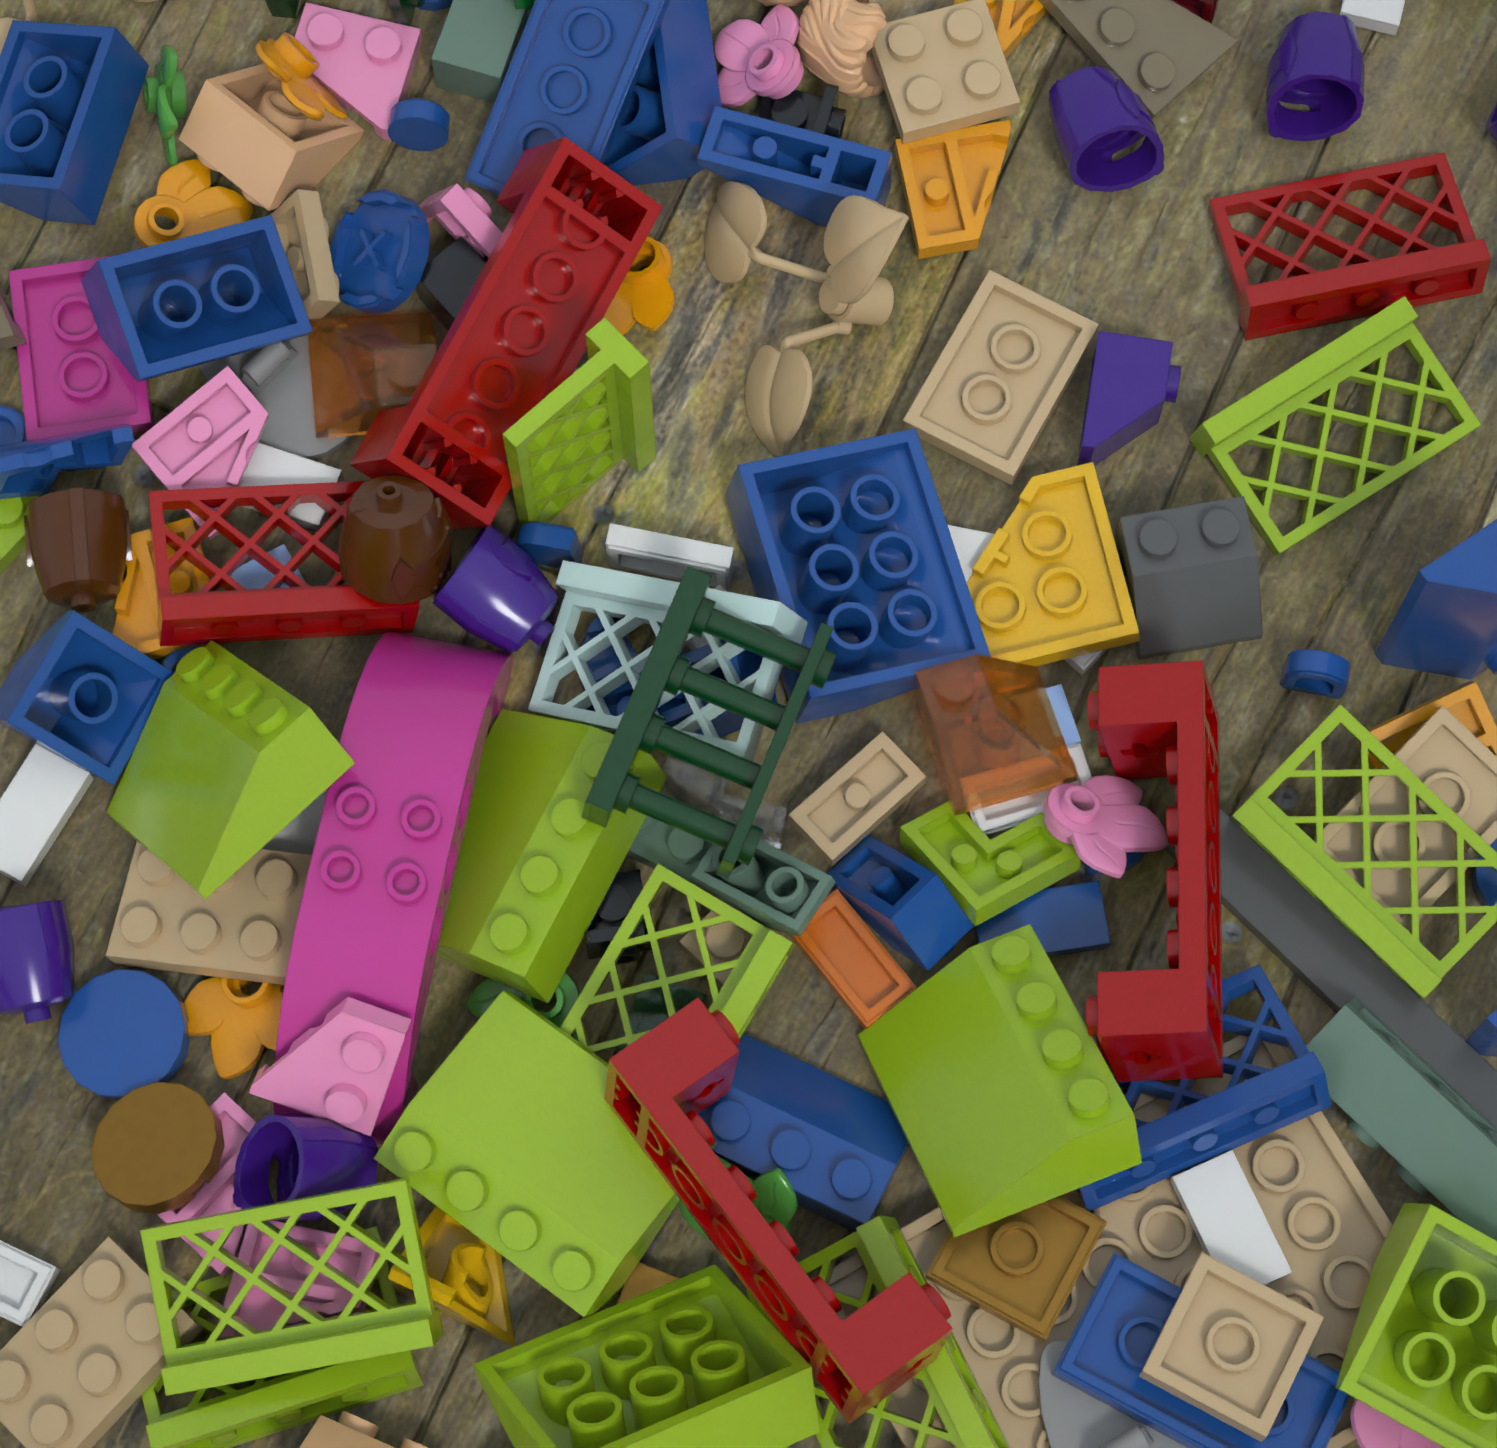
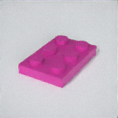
M107 257L9 271L14 322L20 326L27 342L17 346L27 441L119 424L130 425L133 435L146 433L154 426L149 379L137 382L101 339L81 283V279L99 259Z

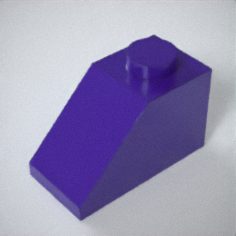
M1099 331L1092 361L1077 466L1093 462L1094 466H1096L1159 422L1164 401L1176 402L1181 366L1170 364L1173 342Z

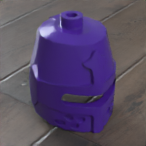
M1315 11L1297 16L1285 26L1275 53L1270 59L1267 71L1266 115L1270 136L1296 141L1320 140L1348 129L1360 118L1364 103L1365 65L1354 22L1347 16ZM1279 101L1308 105L1310 112L1288 109L1282 106Z
M1102 66L1084 67L1054 83L1049 90V105L1054 136L1059 152L1075 184L1089 191L1114 192L1136 186L1149 180L1154 175H1159L1163 171V144L1142 99L1112 70ZM1145 136L1142 145L1135 152L1112 162L1114 153L1133 145Z
M490 524V526L482 527L476 534L432 603L468 633L512 654L524 646L529 639L539 646L554 629V626L546 619L552 613L559 595L535 564L534 558Z
M64 900L0 907V1014L15 1015L24 1013L26 1024L52 1018L50 1006H54L74 996L75 946Z
M269 1114L255 1123L242 1143L235 1166L233 1203L241 1209L275 1203L270 1195L268 1186L271 1158H275L278 1161L277 1202L375 1184L378 1161L374 1159L378 1152L373 1136L343 1127L332 1120L309 1114ZM356 1204L335 1207L334 1209L341 1213L354 1208ZM314 1211L303 1213L298 1221H319L326 1217ZM290 1216L282 1217V1218H277V1219H272V1220H286V1221H287Z

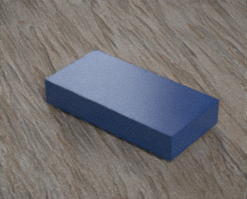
M1099 881L1043 889L978 926H974L977 944L1031 924L1048 957L1107 949L1111 943Z

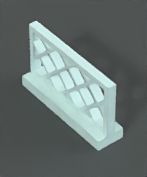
M563 560L555 584L566 590L528 710L538 716L591 725L602 730L616 732L624 712L619 716L611 715L603 697L628 680L634 690L640 677L639 673L642 672L653 647L652 645L632 659L622 637L643 623L650 624L657 637L680 582ZM708 588L705 597L716 601L715 609L796 643H802L808 622L783 603ZM581 611L596 613L605 631L579 648L574 638V633ZM612 617L621 618V620L615 623ZM705 632L703 633L713 653L693 665V668L709 674L718 667H721L729 683L772 700L783 665L763 657L759 670L743 681H740L730 659L745 649L728 642L722 645L719 638ZM689 633L686 641H688L695 635ZM612 645L622 666L596 683L586 662ZM576 669L586 691L565 705L553 703L559 680ZM664 691L658 708L674 698L675 695ZM684 693L694 714L674 726V729L753 761L763 725L744 718L737 742L720 739L711 720L726 710L711 703L703 706L699 698ZM593 705L596 712L585 709ZM701 728L704 735L696 734L693 732Z

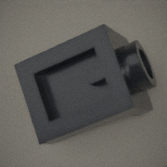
M827 83L823 97L794 90L789 95L780 99H772L765 96L758 117L841 139L847 110L838 108L839 86Z
M640 869L618 872L591 924L584 933L589 960L602 958L642 891L643 885ZM644 917L631 938L648 934ZM651 943L624 949L616 964H625L638 960L641 957L640 951L652 950Z

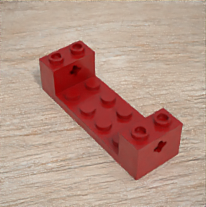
M566 137L524 150L496 200L498 204L513 213L408 405L379 411L349 464L370 479L379 476L402 475L422 482L430 489L434 497L440 498L451 520V531L487 527L492 523L512 486L502 434L573 374L587 348L585 334L603 319L663 208L656 201Z
M1200 660L1098 667V691L1088 693L1087 708L1091 731L1097 730L1100 757H1110L1116 777L1124 779L1167 777L1169 785H1175L1176 806H1167L1166 827L1169 846H1175L1177 867L1167 868L1166 882L1169 907H1175L1178 929L1167 931V956L1170 969L1097 972V996H1088L1086 1000L1088 1035L1096 1037L1097 1047L1104 1060H1108L1117 1082L1223 1078L1219 714L1204 662Z
M698 997L609 1059L604 1100L780 1334L812 1366L813 1378L846 1422L850 1424L937 1359L953 1329L947 1322L951 1317L950 1310L934 1287L928 1283L920 1286L911 1273L908 1272L842 1321L837 1313L841 1311V1305L829 1285L818 1275L812 1279L808 1277L794 1258L799 1254V1250L788 1231L777 1220H773L769 1224L752 1203L757 1199V1196L744 1173L734 1164L726 1169L711 1149V1146L715 1144L714 1137L698 1114L731 1091L740 1052L736 1046L740 1044V1039L727 1017L719 1010L710 1013Z

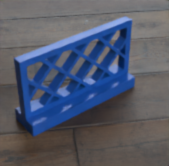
M1260 964L1222 980L1223 1030L1249 1037L1239 1061L1223 1057V1073L1232 1075L1227 1089L1208 1096L1191 1091L1196 1079H1181L1178 1087L1154 1080L1117 1082L1119 1087L1128 1089L1125 1098L1132 1111L1141 1093L1171 1101V1104L1165 1116L1148 1123L1135 1119L1142 1158L1141 1164L1077 1189L1087 1211H1093L1331 1107L1325 1071L1314 1051L1309 1052ZM1253 990L1257 991L1263 1002L1256 1022L1225 1014L1230 1000ZM1271 1018L1277 1028L1268 1026ZM1092 1037L1097 1045L1096 1037ZM1261 1041L1288 1047L1294 1057V1060L1273 1069L1252 1064Z

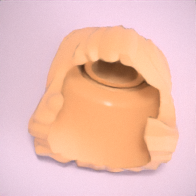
M809 0L800 15V28L796 44L803 65L826 84L839 86V92L845 96L865 98L880 95L884 90L874 57L866 55L873 47L877 32L885 28L887 24L885 20L886 15L878 2H872V0Z

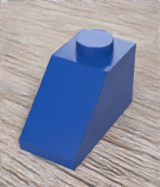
M869 834L827 873L836 881L832 889L834 891L838 889L857 914L895 951L927 971L940 959L947 956L954 949L956 943L974 927L936 873Z

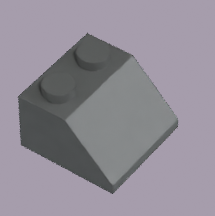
M1244 496L1119 518L1114 540L1139 629L1140 641L1135 642L1138 660L1262 638L1263 626L1258 554Z

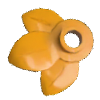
M284 32L277 40L269 38L267 42L260 40L256 44L255 48L258 57L268 71L282 83V90L286 99L303 115L312 120L321 121L325 117L326 110L339 119L347 118L348 114L336 98L312 76L320 67V64L313 54L295 37Z
M199 159L186 160L170 167L160 176L156 196L143 201L136 210L133 219V231L139 243L146 248L249 221L254 212V207L244 196L234 190L221 186L211 187L210 169L203 165ZM158 216L167 217L174 221L176 227L171 230L161 229L157 226L154 219Z
M647 236L604 315L622 335L629 332L636 322L647 330L656 331L668 319L673 310L675 294L668 282L673 270V261L664 244ZM648 266L646 269L638 271L641 267Z
M215 977L199 982L190 991L183 1003L189 1021L187 1020L188 1035H211L213 1061L221 1078L231 1079L250 1070L260 1059L264 1047L276 1052L284 985L262 983L259 990L249 996L248 988L252 981Z

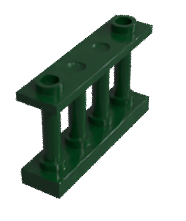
M687 566L585 801L581 818L606 828L614 809L626 814L628 808L725 848L726 851L716 875L729 879L736 861L749 866L764 829L752 824L810 684L822 689L829 675L837 652L826 648V645L834 627L821 623L811 648L803 646L715 609L716 601L705 597L712 576ZM705 632L800 672L787 706L689 666L691 659L680 655L689 633L701 638ZM680 690L775 730L776 732L762 765L665 725L666 718L655 713L664 691L676 696ZM653 749L751 789L738 823L734 824L639 784L641 777L630 773L639 750L650 755Z

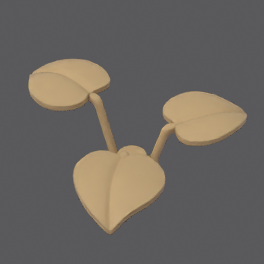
M731 181L724 183L718 190L717 202L713 205L707 222L704 250L707 267L712 276L724 284L738 283L745 277L752 259L756 263L821 283L819 305L821 310L833 320V323L785 337L780 349L771 345L762 346L756 353L750 366L745 388L748 417L760 441L773 454L779 457L789 454L790 444L803 422L812 393L813 378L809 361L805 354L796 348L801 344L833 334L848 335L851 332L852 323L881 326L888 320L893 309L894 292L889 280L884 277H878L891 255L909 220V216L885 207L868 197L853 195L841 200L833 211L825 231L824 253L826 259L831 264L825 273L762 252L757 245L767 227V213L764 203L752 187L744 183Z

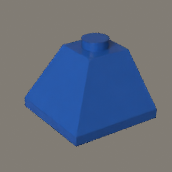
M69 609L16 661L0 688V724L32 743L38 744L86 770L93 776L114 785L136 747L164 682L174 672L84 616Z

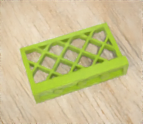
M1405 296L1209 418L1188 437L1202 458L1206 455L1210 457L1235 497L1244 496L1249 518L1275 557L1481 426L1414 325L1413 321L1419 316ZM1404 343L1419 364L1416 384L1384 377L1388 353ZM1376 362L1374 374L1360 372ZM1427 378L1435 389L1426 387ZM1347 380L1371 386L1366 416L1333 409L1339 384ZM1381 389L1413 396L1408 426L1376 419ZM1326 393L1323 406L1311 404L1312 401ZM1423 399L1444 403L1459 425L1445 434L1418 429ZM1298 412L1321 418L1315 448L1283 441L1288 416ZM1331 420L1363 428L1358 458L1325 451ZM1275 425L1273 438L1260 435ZM1373 430L1405 437L1401 462L1395 466H1389L1368 461ZM1416 440L1429 443L1414 453ZM1244 444L1270 449L1265 480L1242 475L1229 454ZM1280 452L1313 459L1307 490L1275 483ZM1323 462L1355 469L1351 494L1344 498H1338L1317 493ZM1366 472L1379 475L1363 485ZM1252 489L1262 491L1261 502ZM1272 494L1305 501L1301 525L1285 536L1281 534L1269 516ZM1315 504L1329 507L1313 517Z
M605 317L585 334L588 361L502 434L519 526L527 522L550 523L623 459L639 473L656 458L650 363Z
M1341 704L1230 817L1419 998L1425 999L1442 981L1441 978L1497 922V901L1492 906L1465 905V867H1491L1497 873V852ZM1339 724L1360 743V769L1322 770L1321 742ZM1313 751L1314 770H1295ZM1368 751L1387 769H1369ZM1395 776L1407 787L1408 815H1370L1369 777ZM1360 777L1361 815L1323 816L1322 778ZM1286 778H1314L1315 816H1287L1268 797ZM1416 797L1434 814H1416ZM1408 822L1409 861H1371L1370 823ZM1417 822H1444L1455 833V860L1418 861ZM1323 823H1361L1362 861L1335 862L1324 851ZM1297 824H1315V842ZM1464 842L1483 860H1464ZM1455 867L1456 906L1419 907L1418 868ZM1409 868L1410 907H1382L1371 894V869ZM1344 869H1362L1363 887ZM1457 913V942L1438 960L1419 942V914ZM1466 913H1484L1466 932ZM1391 914H1410V932Z
M658 863L560 1029L571 1037L576 1031L579 1043L593 1053L626 1044L630 1045L650 1030L634 1034L625 996L662 987L670 1017L676 1013L670 985L707 976L713 999L709 1012L712 1013L715 1010L722 1012L735 1028L739 1039H741L796 945ZM663 883L687 896L693 923L656 932L650 905ZM697 902L720 916L701 920ZM644 917L648 934L631 938ZM732 922L752 934L739 959L712 966L703 928ZM696 931L705 968L667 977L658 940ZM650 942L659 980L623 989L616 962L624 949ZM732 969L719 991L715 973ZM610 974L614 991L597 995ZM616 999L625 1037L589 1046L583 1023L585 1014L591 1005Z
M409 1177L150 1226L140 1230L166 1365L161 1368L166 1396L432 1347L444 1335L439 1308H434ZM395 1196L401 1225L386 1245L354 1222L368 1201ZM356 1204L348 1217L334 1209L335 1207ZM317 1211L340 1227L321 1257L288 1235L303 1213ZM290 1216L281 1230L267 1221ZM252 1224L274 1240L255 1269L222 1248L236 1226ZM223 1229L215 1242L202 1234L203 1232ZM347 1233H350L380 1254L361 1285L328 1263ZM185 1236L208 1252L189 1281H186L166 1267L161 1240ZM402 1237L407 1258L394 1250ZM281 1245L314 1267L294 1297L262 1275ZM215 1258L247 1279L228 1309L196 1288ZM387 1260L411 1276L415 1296L414 1302L391 1306L367 1290ZM320 1273H323L353 1294V1297L339 1316L324 1318L301 1302ZM170 1285L181 1292L174 1304ZM254 1285L287 1307L274 1328L257 1330L235 1315ZM190 1298L221 1320L208 1340L181 1345L176 1316L187 1299ZM360 1300L374 1308L352 1313ZM294 1312L307 1320V1322L286 1325ZM228 1325L241 1333L220 1338Z
M877 1216L857 1227L856 1232L798 1262L807 1275L821 1269L819 1276L829 1285L836 1260L857 1249L868 1271L861 1299L833 1289L832 1291L839 1301L858 1307V1309L873 1299L876 1289L880 1294L908 1272L911 1273L920 1286L928 1283L896 1218L889 1216ZM746 1290L751 1303L774 1326L750 1292ZM952 1331L937 1359L914 1376V1378L922 1380L929 1394L922 1422L888 1410L893 1392L881 1400L877 1406H873L866 1412L874 1415L864 1448L877 1447L885 1419L918 1430L914 1448H926L929 1435L952 1442L955 1448H1010ZM814 1385L820 1432L815 1435L821 1447L848 1448L840 1445L833 1431L838 1414L837 1408L822 1388ZM817 1396L829 1399L826 1413ZM936 1412H938L946 1430L932 1426Z
M377 1226L365 1229L382 1241ZM386 1261L374 1279L371 1292L374 1294L379 1285L383 1300L391 1306L398 1305L400 1303L396 1289L388 1280L390 1268L388 1261ZM233 1272L225 1279L220 1275L201 1281L197 1284L196 1288L212 1299L227 1294ZM177 1289L171 1291L172 1297L176 1300L181 1293ZM188 1298L183 1308L196 1304V1302ZM196 1304L192 1312L188 1313L203 1327L202 1331L211 1335L216 1325L203 1319L208 1310ZM367 1304L366 1308H368V1309H370V1310H371V1309H374V1308H372L371 1306H369V1305ZM413 1350L287 1373V1375L272 1379L273 1376L256 1380L253 1386L240 1390H235L227 1385L197 1390L189 1406L165 1414L162 1412L158 1396L159 1391L164 1385L161 1373L142 1394V1400L149 1424L146 1425V1430L151 1448H232L318 1420L320 1415L328 1417L424 1386L418 1362ZM213 1390L222 1394V1396L207 1400Z

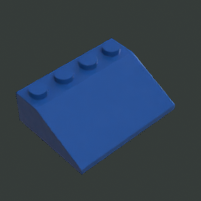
M916 428L737 465L725 497L756 597L779 601L805 619L808 623L801 645L811 648L821 623L834 627L826 648L837 652L836 658L823 688L821 689L810 684L796 717V724L857 711L989 662L991 656ZM782 666L780 674L789 700L800 672Z

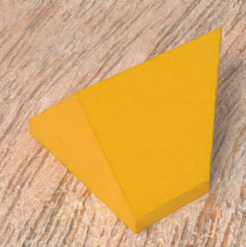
M436 1206L419 1229L434 1308H439L441 1313L515 1347L501 1254ZM406 1250L401 1254L405 1258H407ZM394 1264L390 1270L388 1280L397 1292L415 1300L411 1276Z

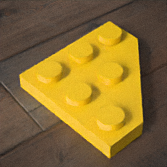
M1090 462L1033 476L1020 494L1019 503L1002 529L998 528L973 566V573L967 581L991 659L985 664L952 675L954 686L1140 641L1137 621L1094 463Z

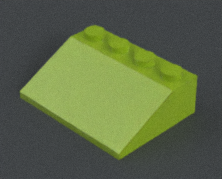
M211 640L204 647L195 648L187 653L177 664L176 672L164 682L106 813L115 823L206 900L353 766L355 762L309 706Z
M501 710L485 740L437 952L438 957L545 1003L550 1002L584 937V933L591 924L646 818V815L629 808L626 814L614 809L606 828L581 818L585 801L614 734L591 725L512 710ZM639 750L630 773L641 777L639 784L660 792L667 776L652 755Z
M1031 924L969 947L877 1019L867 1029L858 1034L859 1043L954 1238L1142 1163L1135 1115L1092 1036L1088 1035L1083 1019Z
M502 990L411 1100L374 1157L376 1161L400 1179L409 1177L410 1185L413 1189L583 1317L610 1307L680 1200L604 1100L608 1063L508 990ZM715 1142V1144H714L713 1146H711V1149H712V1150H713L714 1147L716 1146V1144H717L716 1142Z
M1404 1203L1374 1262L1335 1388L1443 1448H1497V1241L1432 1204Z
M715 1264L474 1363L475 1374L514 1448H788L790 1445L820 1432L812 1366Z

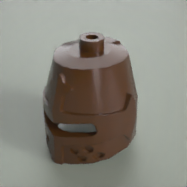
M402 475L379 476L362 483L348 504L339 536L340 572L343 581H347L357 593L378 603L407 604L426 599L438 591L447 578V572L451 571L452 567L451 541L449 540L451 520L440 498L434 497L430 489L422 482Z
M69 488L32 499L26 505V515H24L27 567L34 566L43 594L48 602L59 606L71 607V610L77 613L94 611L97 608L96 605L104 604L116 598L121 591L126 561H133L129 510H126L125 500L118 494L84 488Z

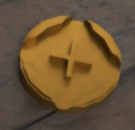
M156 1082L133 1089L110 1107L97 1126L91 1148L93 1172L105 1192L133 1212L160 1214L183 1207L196 1197L193 1192L199 1189L204 1181L209 1184L219 1169L225 1146L222 1123L207 1101L200 1094L183 1084Z

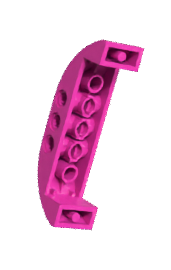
M391 631L385 633L380 638L366 662L339 742L355 764L328 787L289 956L275 1056L276 1062L289 1051L293 1041L309 1028H315L323 1024L327 1013L347 997L412 1019L377 1122L371 1134L378 1144L384 1143L417 1093L418 1084L411 1071L490 718L491 716L498 717L503 709L514 662L513 654ZM273 1102L274 1114H306Z

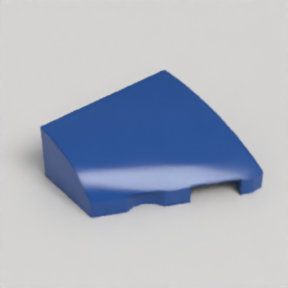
M119 424L54 437L0 445V499L34 497L48 494L58 472L103 469L104 466L122 465L134 442L132 427L128 424Z

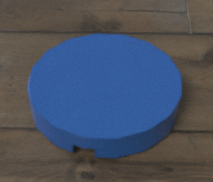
M381 189L363 195L357 200L363 204L354 213L346 212L337 224L330 245L333 269L339 279V290L341 292L339 298L346 305L374 315L391 312L408 299L421 280L428 260L430 241L426 216L418 204L410 198Z
M117 969L96 976L74 993L61 1016L58 1044L63 1064L78 1084L109 1100H119L133 1089L152 1083H168L176 1076L188 1055L190 1038L187 1036V1020L189 1021L186 1007L170 986L144 971Z

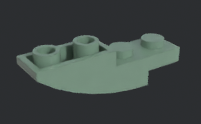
M646 816L627 853V856L652 869H655L659 863L765 927L796 936L802 935L836 883L832 876L762 840H759L749 866L736 861L729 879L716 875L725 854V848Z

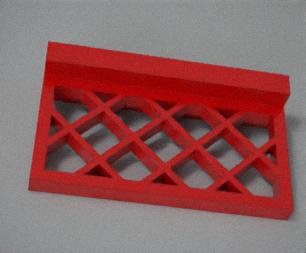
M1445 152L1209 200L1208 211L1241 308L1239 323L1245 341L1375 315L1404 296L1411 306L1415 307L1480 294L1484 288L1491 257L1484 239L1476 240ZM1434 175L1440 192L1433 202L1430 203L1403 190L1409 180ZM1367 189L1384 199L1374 214L1371 215L1345 202L1351 191ZM1307 200L1325 209V211L1313 227L1286 214L1292 203ZM1393 203L1422 216L1411 234L1382 220ZM1443 204H1445L1446 210L1441 208ZM1249 212L1265 220L1266 223L1256 237L1252 238L1232 228L1228 216ZM1334 215L1363 228L1352 246L1323 232ZM1434 222L1455 232L1459 244L1438 248L1420 238L1430 223ZM1276 226L1304 240L1293 257L1264 244ZM1373 233L1402 247L1396 256L1384 259H1377L1361 251ZM1314 245L1342 258L1337 268L1318 271L1302 262ZM1239 249L1245 251L1242 257L1240 255ZM1254 257H1257L1283 270L1277 280L1250 285L1246 269Z
M366 481L148 491L160 646L208 644L211 640L215 643L374 635L385 634L389 631L397 633L413 632L420 607L419 600L407 604L378 603L357 593L350 584L342 585L345 581L341 577L340 556L322 543L340 523L343 524L348 504L351 502L353 494ZM345 501L342 506L337 503ZM300 503H316L331 515L314 535H311L288 517L292 510ZM282 504V506L279 509L274 506ZM237 506H253L268 518L250 539L224 520ZM219 507L215 512L212 509H210ZM189 509L204 520L205 523L185 542L165 527L163 510ZM277 526L303 545L285 566L259 547ZM214 529L240 548L221 569L195 550ZM167 545L176 551L169 560ZM312 553L338 572L326 586H310L294 574L296 569ZM250 556L275 576L263 589L247 590L232 579L230 575ZM185 559L211 578L199 592L171 594L169 576ZM283 583L289 586L288 588H279ZM221 586V587H222L223 589H225L226 591H216V590Z

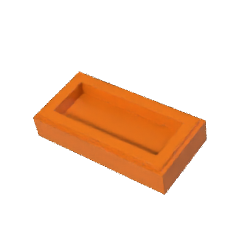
M838 889L825 898L801 936L788 934L863 1029H867L877 1019L917 989L915 984Z

